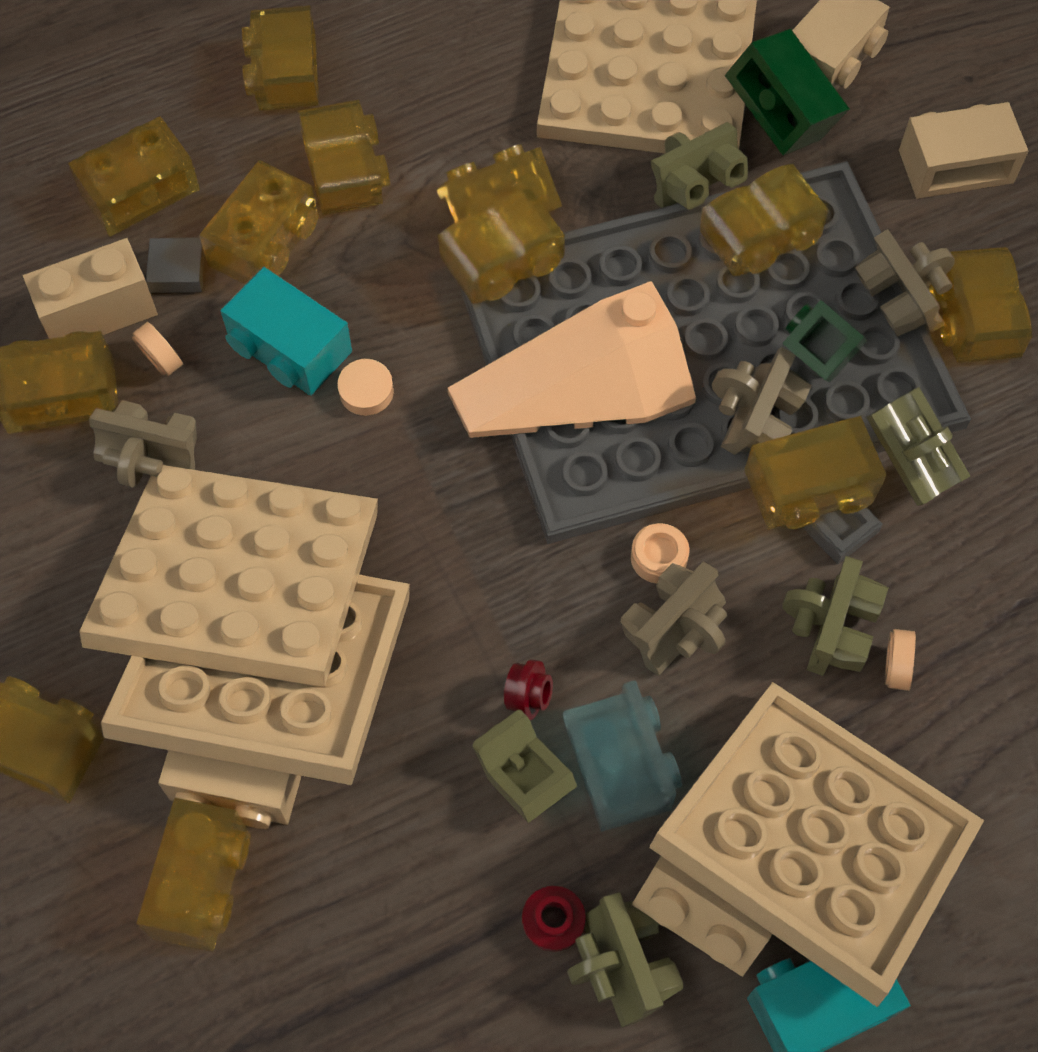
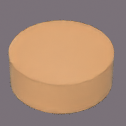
M148 321L132 333V339L162 375L169 376L183 365L182 360L174 349Z
M359 359L353 361L341 371L338 377L337 384L340 400L344 407L354 414L364 416L377 414L384 410L393 398L392 376L387 367L376 360Z
M657 523L644 527L636 534L632 543L631 563L633 569L641 578L657 584L661 574L672 563L686 568L689 557V544L680 530L668 524Z
M893 629V632L890 631L885 685L890 689L910 690L915 657V631Z

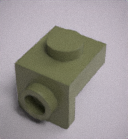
M521 710L515 711L502 722L494 725L473 743V749L488 781L528 823L577 787L572 772L537 738L529 718Z

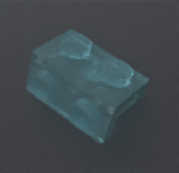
M635 680L624 683L620 695L563 712V721L601 832L671 811L676 797L675 789L682 786L679 769L671 752L662 754L655 732L661 730L657 708L650 695L641 696Z

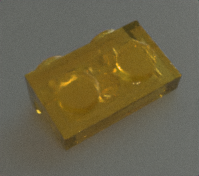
M522 144L494 154L495 164L477 170L475 162H470L446 172L448 181L444 182L436 190L440 199L446 198L463 244L470 243L562 207L540 147L524 152Z

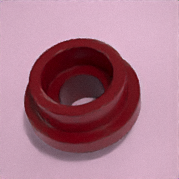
M530 659L526 664L514 663L508 672L505 682L504 704L506 709L510 711L521 710L529 720H533L539 710L544 711L547 709L552 696L553 680L551 675L546 674L542 661Z
M560 886L543 887L535 891L524 905L522 911L524 932L527 938L542 950L550 952L566 950L576 943L575 940L581 937L584 931L586 921L584 906L577 895L567 888ZM549 907H558L565 913L566 921L560 927L551 928L543 922L542 913Z

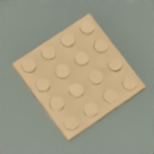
M560 0L537 121V137L666 153L665 140L674 133L681 132L691 141L728 122L737 129L739 149L745 103L727 80L725 74L752 42L757 0Z
M163 465L162 471L157 477L150 476L79 631L82 648L325 687L377 518L378 499Z
M359 575L325 687L131 656L101 721L104 738L352 785L409 602L410 584Z
M772 682L657 832L649 848L878 1007L892 988L984 820Z

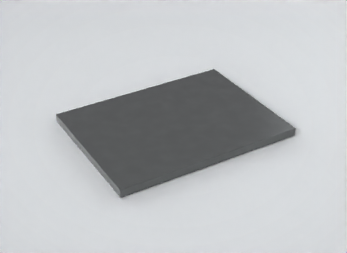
M847 161L707 196L704 203L691 210H688L681 204H675L453 260L454 273L486 365L598 301L650 281L653 282L678 328L696 395L694 404L646 423L626 425V419L593 422V427L574 429V424L541 426L537 432L510 434L547 544L883 452L885 449L866 417L917 387H920L942 427L948 426L951 433L967 428L971 421L969 413L925 324L897 337L881 311L880 306L903 293L897 282L871 297L857 275L854 267L878 250L874 237L882 232ZM822 300L866 338L867 342L830 383L820 377L799 357L795 356L790 370L794 371L812 386L805 402L792 415L785 413L776 406H773L771 410V415L791 426V435L782 451L770 458L749 447H745L736 455L721 447L735 414L728 416L719 410L722 399L712 389V382L717 372L722 369H737L741 361L751 363L756 369L760 364L772 363L779 348L783 347L790 351L782 344L790 335L785 328L806 304L814 308Z

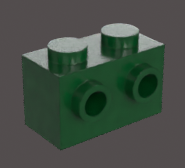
M792 29L751 42L725 74L727 80L783 156L820 141L850 109Z

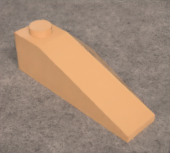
M652 281L598 301L448 387V394L470 438L537 432L541 426L574 424V429L591 428L593 427V422L626 419V425L646 423L692 405L696 401L677 325Z

